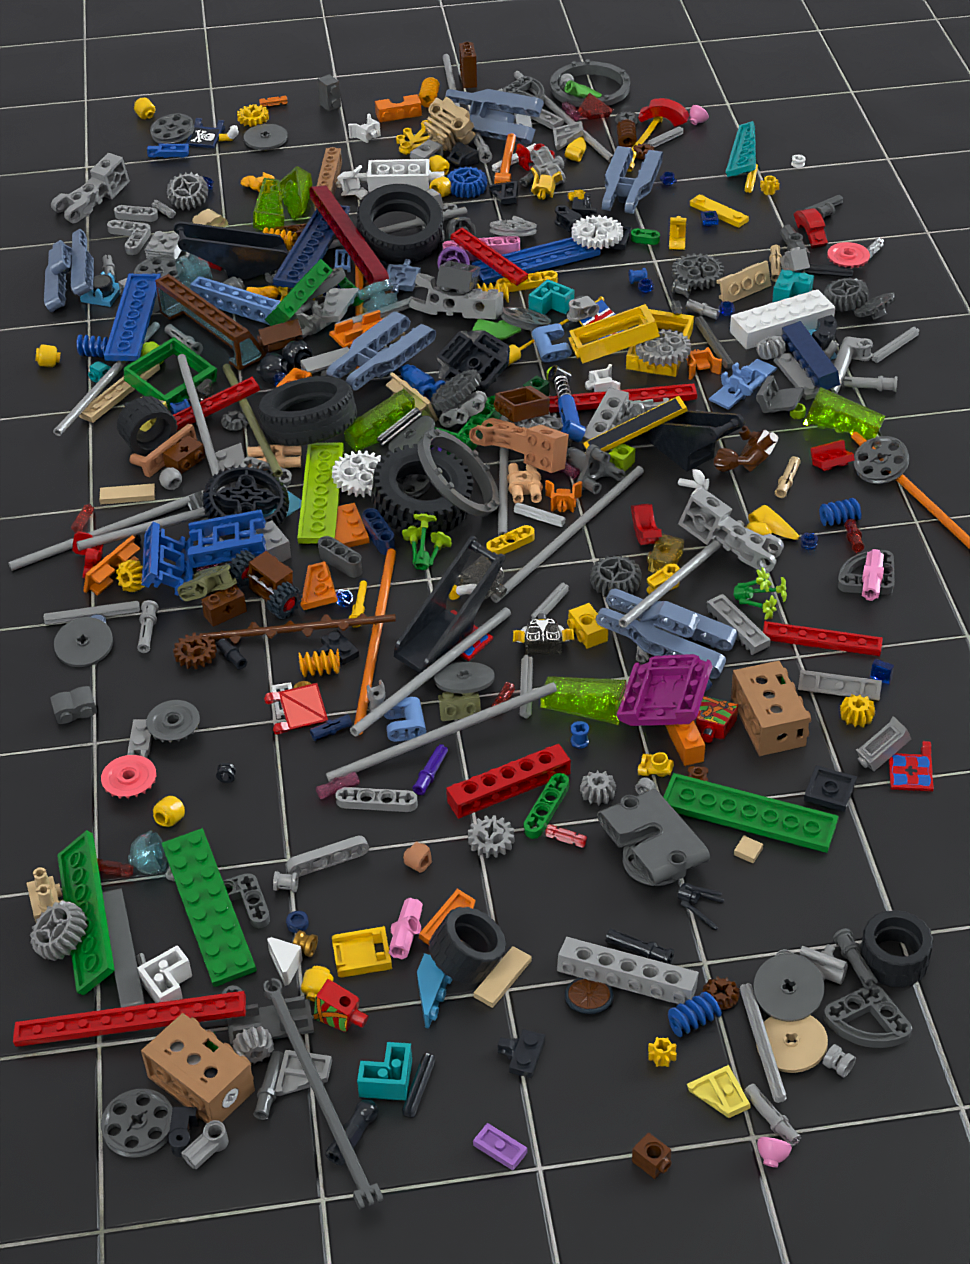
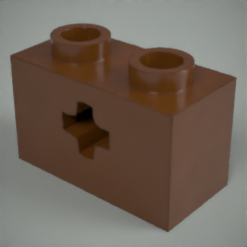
M187 436L163 452L165 467L175 468L181 474L205 458L203 443L191 436Z
M236 584L201 599L204 617L213 627L247 612L245 595Z

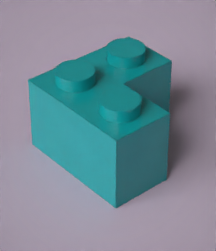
M781 270L773 289L772 303L811 292L814 275Z
M547 279L529 294V309L544 315L551 309L566 314L570 309L569 302L574 300L575 290Z
M387 1042L384 1062L360 1061L357 1079L359 1097L406 1101L412 1066L411 1044Z

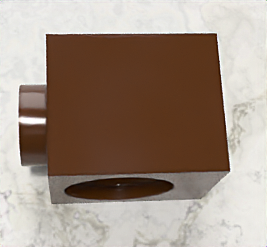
M648 1132L634 1146L632 1162L656 1179L660 1173L664 1174L672 1164L671 1149Z

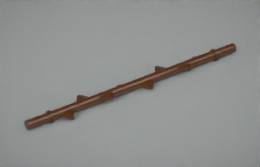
M361 613L357 618L331 620L328 614H325L320 622L294 624L292 621H288L285 625L261 628L256 622H252L248 629L221 630V632L203 633L204 637L210 635V639L214 640L230 639L233 644H238L242 637L267 635L268 638H273L275 634L302 631L306 637H310L314 630L339 627L342 631H345L349 626L396 622V615H374L367 617L364 613Z

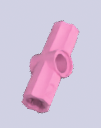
M876 549L867 552L862 578V596L869 601L879 597L884 567H882L884 554Z
M406 899L398 921L391 925L393 937L389 946V954L393 958L401 960L406 958L414 935L421 931L419 918L423 904L418 899Z

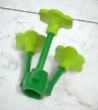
M414 514L415 520L421 521V527L410 526L402 531L404 540L410 541L412 544V564L419 570H427L429 566H433L438 550L441 547H451L452 542L451 538L443 532H432L430 536L431 541L435 543V549L430 557L429 553L424 551L426 529H428V522L437 521V518L434 515ZM421 539L420 551H418L417 554L416 544L418 543V540Z

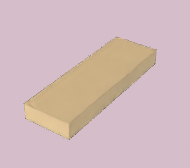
M155 484L100 488V504L155 500Z
M512 946L476 989L474 998L493 1008L530 964L532 956Z

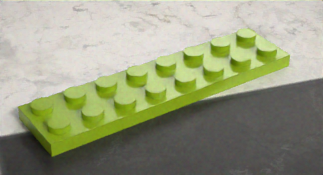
M343 443L308 444L297 537L298 544L318 543V540L323 536H330L335 539L340 488H337V484L333 483L332 467L335 466V461H339V457H343Z

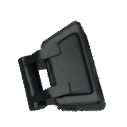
M457 142L446 160L457 167L465 168V166L479 163V153L477 150Z

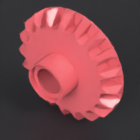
M851 242L837 243L828 249L827 254L828 259L834 265L845 268L850 267L851 269L864 266L870 259V253L867 248Z
M122 756L114 759L104 768L101 775L102 786L105 788L106 793H110L112 797L116 795L119 799L123 796H126L127 799L133 795L137 797L139 793L145 794L146 789H151V785L155 783V777H157L154 764L143 756Z

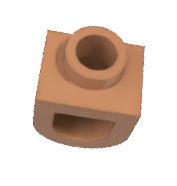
M415 842L411 848L405 851L403 856L404 864L419 873L425 871L432 863L430 849L424 843Z

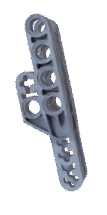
M448 89L445 97H448L455 103L471 105L469 114L470 120L474 125L472 131L479 132L481 136L507 140V135L513 133L516 135L515 142L523 144L532 143L535 130L521 123L519 125L513 124L515 116L510 113L540 117L544 104L543 100L536 97L491 89L474 93Z
M617 146L605 174L606 192L602 201V210L611 211L614 201L618 197L619 202L626 203L625 213L634 214L638 201L648 195L652 189L662 164L663 152L648 150V153L645 154V160L642 162L641 170L638 171V177L628 178L625 175L632 161V148Z
M81 229L72 233V248L59 240L53 244V249L49 250L48 266L45 270L44 303L50 312H54L65 305V292L67 291L65 288L67 282L66 274L71 271V288L74 294L82 296L93 290L94 258L87 251V237Z
M394 311L353 340L349 351L328 367L326 374L327 376L342 378L359 366L346 379L352 390H358L374 377L381 379L388 373L393 372L431 344L436 337V331L420 324L416 328H412V331L405 336H401L400 340L389 345V348H383L404 333L410 326L411 321L407 316Z
M611 589L606 597V603L610 607L624 613H628L643 600L619 589ZM656 601L637 617L641 619L640 621L635 619L625 628L619 625V620L624 616L621 613L608 608H602L596 616V622L600 626L629 637L644 652L651 655L695 654L703 661L711 660L713 667L709 678L712 679L718 678L724 668L726 659L722 654L657 627L685 638L691 637L694 641L698 640L711 645L712 648L716 647L724 651H729L733 648L738 636L737 631L733 627L668 601Z

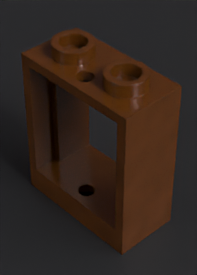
M473 42L459 43L463 88L477 87V62Z
M298 319L259 329V335L257 336V342L266 354L283 349L290 341L303 340Z
M531 385L495 393V410L512 422L549 414L550 398Z

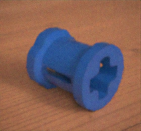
M646 268L635 271L629 270L630 284L640 281L647 282Z
M184 399L179 403H170L169 407L171 414L174 415L190 407L188 400Z
M577 721L571 725V733L573 734L571 743L573 747L580 749L588 746L589 739L587 734L589 726L587 723Z

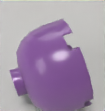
M457 246L446 247L438 256V268L448 261L470 265L467 253Z

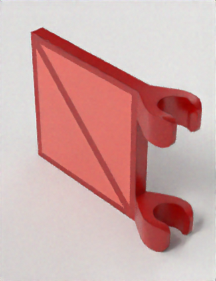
M317 683L280 692H270L265 695L264 700L267 705L278 701L281 702L286 722L274 725L273 731L275 735L324 723L328 720Z

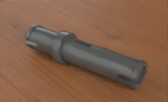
M273 1051L271 1053L262 1087L257 1093L258 1101L253 1115L261 1120H266L269 1117L272 1102L275 1101L277 1096L275 1089L284 1053L280 1051Z

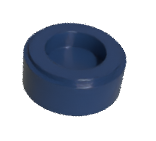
M303 911L291 912L286 918L288 930L292 933H297L299 930L305 931L309 926L307 914Z

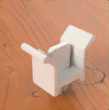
M371 114L367 115V124L361 126L358 124H348L349 138H359L368 143V140L381 136L380 123L371 119Z
M361 165L355 170L343 172L337 177L336 185L337 188L343 189L342 196L356 195L362 200L368 194V191L361 187L359 178L354 177L361 170Z
M609 364L606 369L589 371V380L585 382L586 390L594 389V392H605L609 387L620 390V383L612 380V364Z

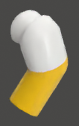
M232 125L227 134H219V141L234 140L239 132L238 127Z

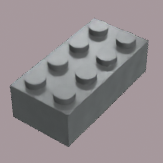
M448 261L439 267L436 286H440L442 290L450 291V289H456L457 293L466 294V292L476 287L480 267Z

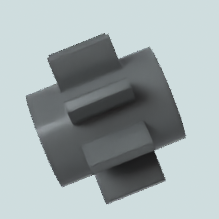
M202 491L189 496L191 501L187 504L190 510L203 507Z

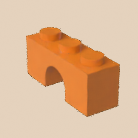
M417 94L403 96V102L397 104L390 102L389 99L375 101L376 115L379 122L422 116L421 101Z

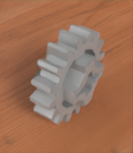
M495 815L492 819L485 816L483 821L479 818L477 819V825L471 824V829L468 830V845H471L472 851L478 850L479 856L485 853L486 858H489L490 854L497 858L499 852L505 855L506 849H512L514 828H511L510 822L504 824L503 817L496 820Z

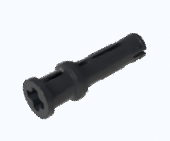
M609 929L605 939L607 943L663 963L671 964L674 957V949H665L657 946L656 942L647 943L614 929Z

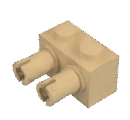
M42 867L33 871L35 881L27 882L36 923V919L40 918L41 912L47 910V906L52 907L55 902L60 903L62 901H59L58 898L62 896L60 884H55L53 876L48 877L45 868Z

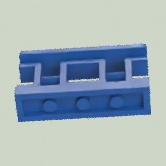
M262 510L189 523L191 540H198V545L191 546L188 550V557L192 567L196 568L232 561L231 559L235 558L237 553L240 554V551L247 550L254 556H259L267 551L263 533L256 534L257 529L265 528L266 525ZM235 534V539L219 541V536Z
M152 522L144 534L142 585L149 588L151 583H154V587L157 588L160 583L175 588L174 595L178 596V587L184 582L192 580L194 576L193 567L188 557L189 547L193 546L191 538L189 537L187 541H185L183 536H181L179 541L165 536V529H160V524ZM163 558L176 562V566L163 561Z

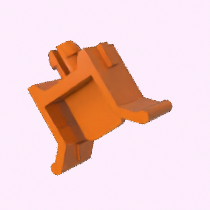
M709 347L701 351L699 349L697 351L696 349L690 351V355L686 359L689 366V380L695 376L696 367L698 370L710 368L712 373L721 374L722 359L715 358Z
M546 480L545 495L551 498V511L558 509L561 512V509H563V512L566 510L574 512L576 499L582 497V482L578 481L573 484L572 493H570V489H557L556 493H554V484Z

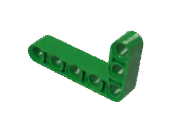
M495 396L487 398L483 411L472 416L458 434L441 428L438 429L455 436L473 451L478 444L471 441L469 437L470 430L475 426L481 425L489 418L499 419L502 415L495 410ZM490 423L487 424V427H492V426H493V425L490 424ZM476 430L477 438L482 439V432Z

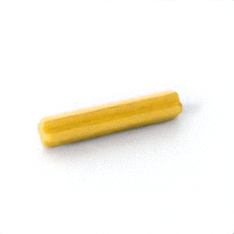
M757 164L755 170L748 172L744 190L746 193L753 191L758 170Z

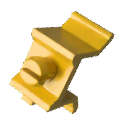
M532 167L531 171L534 181L531 192L537 195L538 199L542 198L544 200L546 194L553 198L556 183L563 180L561 172L558 171L552 177L542 174L539 179L538 173Z
M681 216L670 218L669 249L685 250L686 218H680Z

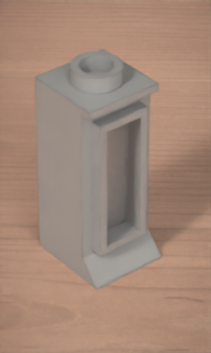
M893 716L884 728L862 747L856 749L860 764L864 768L869 767L873 772L911 740L907 728Z

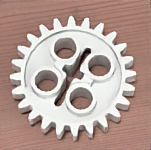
M592 215V218L586 216V219L580 218V221L577 220L576 224H573L572 227L573 241H577V244H582V247L588 246V249L591 247L594 250L597 247L600 249L603 247L609 248V245L614 246V243L618 244L623 237V226H621V223H617V220H613L612 217L607 219V216L601 217V215H598V217Z
M360 450L358 454L351 451L350 456L345 453L344 458L339 457V461H335V466L332 467L333 483L337 484V488L342 487V492L348 491V495L355 493V497L358 494L365 497V494L368 493L371 496L374 470L378 461L380 462L381 455L375 457L374 452L368 455V451L362 454Z

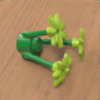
M762 567L761 571L757 570L759 577L756 580L738 583L735 586L734 597L735 600L739 601V604H748L762 608L763 613H766L764 619L767 620L768 618L772 619L773 612L777 610L774 607L777 599H774V596L771 595L769 601L766 600L764 604L750 601L749 599L753 597V593L776 592L781 593L783 602H785L787 587L786 580L781 577V586L769 588L772 585L767 580L770 574L766 573ZM758 584L760 589H753L749 586Z

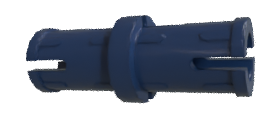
M345 714L334 720H326V723L311 728L310 733L313 740L316 741L330 734L335 735L339 730L351 727L352 721L350 716Z

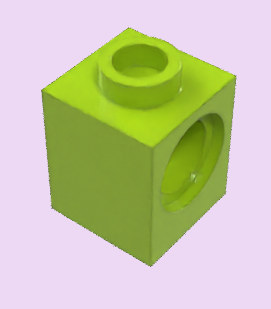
M624 443L616 446L609 452V462L619 469L626 471L635 463V448Z

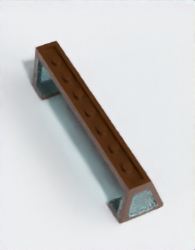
M167 274L155 280L160 313L170 320L184 313L234 350V357L229 359V363L239 371L266 356V353L249 330L173 276Z

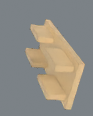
M768 261L754 264L742 269L738 273L716 280L717 284H720L721 295H719V299L722 300L723 305L771 286Z
M392 372L390 374L392 380L386 384V387L393 392L391 397L401 406L406 407L410 405L413 409L417 407L421 411L422 416H430L434 421H437L438 418L431 402L426 397H423L415 388L410 387L405 380L400 379Z

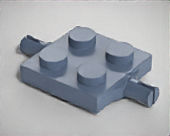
M405 259L402 265L389 264L387 268L389 283L384 286L390 289L395 296L398 290L413 291L416 285V275L421 273L419 267L410 266V259L408 261Z

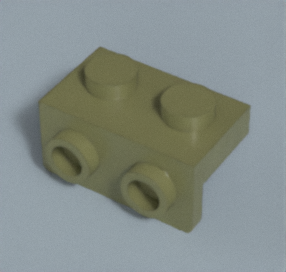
M478 691L463 694L443 692L442 695H438L442 721L463 719L481 711Z

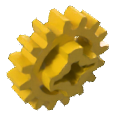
M262 105L244 106V109L240 108V111H237L238 121H240V124L244 123V126H257V124L261 125L263 124L262 122L266 123L269 120V112L266 110V107L262 108Z

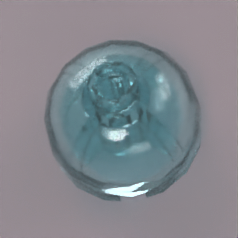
M153 830L137 836L131 844L130 855L128 856L131 866L145 875L160 874L167 871L169 867L167 859L164 860L163 853L165 852L161 844L163 841L156 832L152 833Z

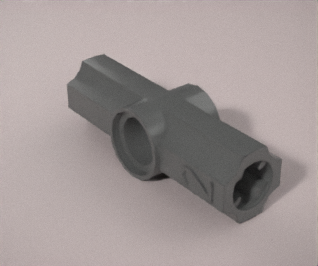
M790 224L784 225L780 229V235L787 244V251L796 247H800V249L806 248L807 256L810 258V252L802 241L803 236L796 233Z

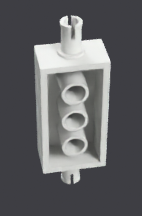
M429 159L369 160L368 172L358 173L354 177H358L360 182H367L369 192L389 184H408L426 191L429 190L431 181L439 177H445V172H431Z

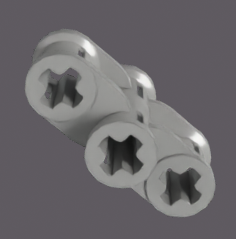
M542 146L537 151H531L530 157L535 164L532 167L538 173L539 178L542 174L552 177V175L560 171L563 180L556 183V185L566 182L565 174L561 170L564 168V161L561 156H556L554 159L546 146Z
M476 391L471 395H467L466 399H462L460 403H456L453 407L445 408L442 410L439 419L440 424L444 427H451L457 423H466L470 416L483 411L487 401L486 394L482 391Z

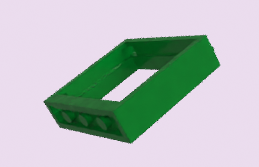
M320 259L264 320L270 326L287 322L333 270Z
M175 337L124 367L125 382L144 396H152L165 401L169 411L170 403L175 404L182 402L184 399H189L185 383L163 395L140 377L141 374L173 354L177 357L180 354H184L188 365L199 373L192 377L197 393L217 380V368Z

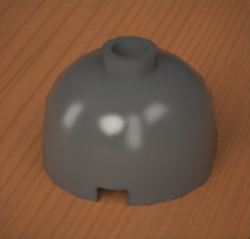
M453 218L447 223L445 238L447 241H450V235L460 228H464L476 237V227L471 223L470 218Z

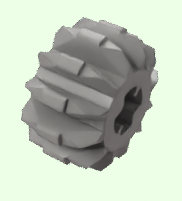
M769 336L756 344L757 353L763 360L773 359L786 351L785 342L781 336Z
M597 770L596 773L589 772L587 776H583L580 791L583 799L589 800L590 805L595 802L599 806L601 802L608 804V801L613 799L616 784L612 775L608 776L606 771L599 773Z
M252 1026L248 1030L243 1029V1033L236 1034V1038L233 1040L234 1052L239 1056H245L253 1064L257 1061L263 1062V1059L270 1057V1052L274 1050L272 1036L268 1029H263L262 1026L257 1028Z

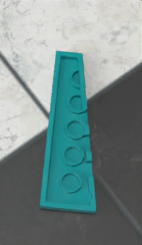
M753 121L739 125L726 168L727 177L738 176L740 173L752 172L756 169L755 125Z

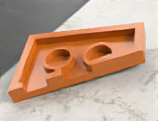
M355 503L338 506L335 539L347 547L370 543L369 536Z
M326 562L309 565L300 604L303 610L338 602Z
M457 889L419 933V939L429 945L432 935L452 909L457 907H470L474 909L476 900Z

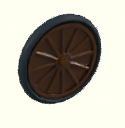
M584 978L573 980L565 990L567 1004L572 1009L585 1014H595L607 1009L614 997L613 990L608 984Z

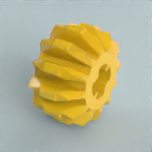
M127 560L119 564V568L116 570L118 574L116 579L119 580L118 586H122L123 591L136 592L145 587L142 585L143 566H141L140 561Z
M851 694L850 697H845L842 705H840L841 719L846 721L847 725L853 724L854 727L857 725L864 727L865 724H870L875 716L874 701H869L868 696L861 697V694L858 696Z

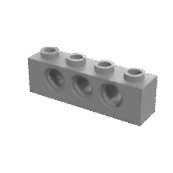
M608 388L586 428L582 439L583 449H585L584 442L618 426L621 419L624 418L625 411H628L631 405L629 392Z

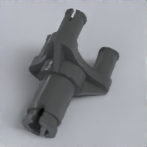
M593 444L588 446L586 453L575 447L567 449V454L570 455V458L566 457V463L580 470L577 482H582L583 490H589L594 494H598L601 490V484L595 482V480L600 477L611 476L618 481L624 479V476L620 475V473L625 475V471L609 462L610 454L602 451L598 446Z

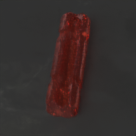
M90 503L84 505L75 522H73L71 529L75 533L82 531L94 512V507Z
M506 682L492 706L509 700L515 690V685Z
M97 858L99 872L102 870L103 873L121 874L125 877H130L133 874L134 866L125 863L123 865V863L109 860L104 862L103 859Z

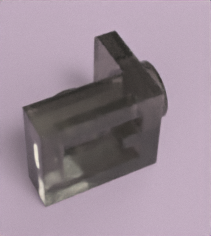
M205 379L195 388L199 402L214 394L213 383L210 379Z

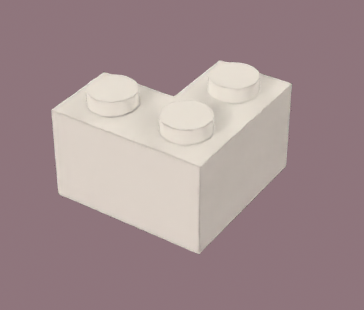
M178 945L137 967L141 984L155 1003L183 999L179 984L192 977L189 960Z

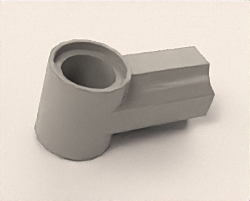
M217 1120L210 1121L205 1125L203 1133L181 1152L182 1157L189 1166L197 1169L215 1152L222 1151L227 1147L229 1140L224 1124ZM216 1134H221L217 1138H212V1136Z

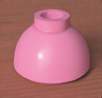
M698 105L691 107L689 121L693 125L703 123L709 118L707 111Z
M760 1137L757 1142L759 1154L764 1159L763 1164L777 1168L778 1163L784 1161L792 1149L789 1143L775 1138Z

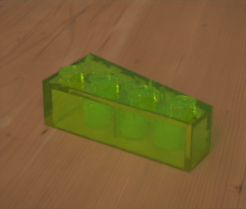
M264 178L253 212V228L263 230L267 227L270 230L274 227L284 226V213L279 180Z
M820 387L803 424L808 426L814 424L818 425V428L821 429L831 428L835 429V432H848L851 435L857 431L865 439L869 440L876 437L885 416Z
M405 389L400 390L355 419L353 424L344 431L345 441L355 452L378 443L377 437L415 408V399Z
M547 677L544 686L554 682L557 692L541 698L542 708L619 725L620 721L616 714L626 689V680Z

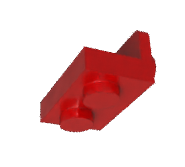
M844 440L811 448L812 464L821 468V470H830L832 466L848 465V462L855 461L854 453L846 451Z

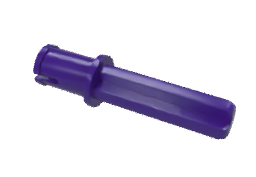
M443 744L436 747L424 770L419 772V778L412 787L413 792L417 795H424L429 784L434 781V775L448 752L447 747H444Z

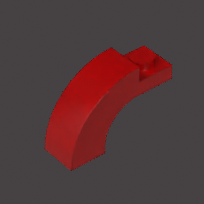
M658 98L651 100L649 107L646 106L640 110L638 119L640 122H643L653 117H665L675 127L686 123L690 114L678 102Z
M805 209L794 213L797 227L805 228L811 248L828 244L824 231V220L816 209Z
M652 504L631 505L634 530L639 544L659 543V537H662V532L655 524Z

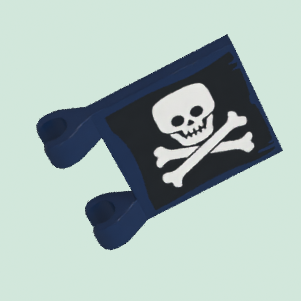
M196 118L194 131L189 136L186 144L194 147L215 148L219 140V134L225 130L224 120H218L217 128L203 127L201 123L202 118Z

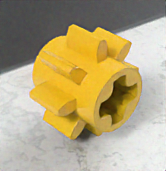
M766 176L764 181L761 180L760 188L764 194L773 195L775 190H779L780 183H778L776 177Z
M656 1037L654 1044H648V1060H653L656 1067H669L671 1060L676 1061V1044H671L668 1037Z

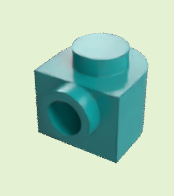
M100 361L95 362L89 366L90 372H88V376L97 383L111 367Z

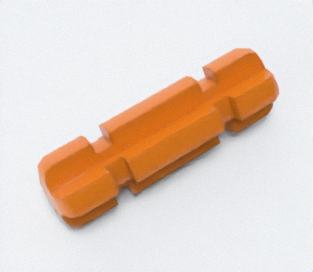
M287 96L259 100V104L262 107H266V105L268 107L277 106L281 103L285 105L288 103Z

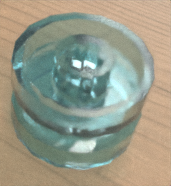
M189 254V257L184 255L176 259L175 265L181 283L191 289L190 284L199 276L212 280L210 267L206 260Z
M391 279L375 282L357 291L360 300L371 299L362 305L364 313L399 301L396 293L385 294L393 288Z

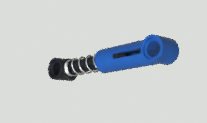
M554 365L549 371L548 381L554 383L557 391V404L563 425L561 432L569 434L568 439L579 443L583 439L586 429L580 423L575 400L569 390L568 383L571 379V371Z

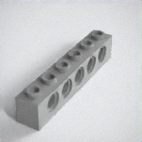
M566 937L558 954V972L606 983L609 986L668 1002L684 1004L686 1000H692L697 989L699 974L697 971Z

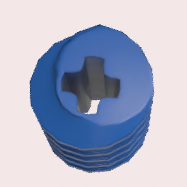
M80 334L77 337V351L80 356H99L103 358L108 338L104 337L102 341L100 336L97 337V340H95V336H91L89 340V336L85 335L83 340Z
M854 498L822 504L819 509L823 526H826L827 522L830 526H833L834 521L838 525L841 523V519L843 523H847L848 518L851 522L854 521L855 517L857 520L862 518L860 504Z
M702 992L700 996H694L692 1000H686L684 1004L680 1003L676 1008H670L668 1019L675 1035L682 1037V1030L688 1034L690 1033V1026L694 1030L698 1029L697 1021L704 1026L706 1024L705 1017L708 1021L712 1022L714 1020L713 1013L716 1017L720 1018L722 1012L714 997L708 992Z

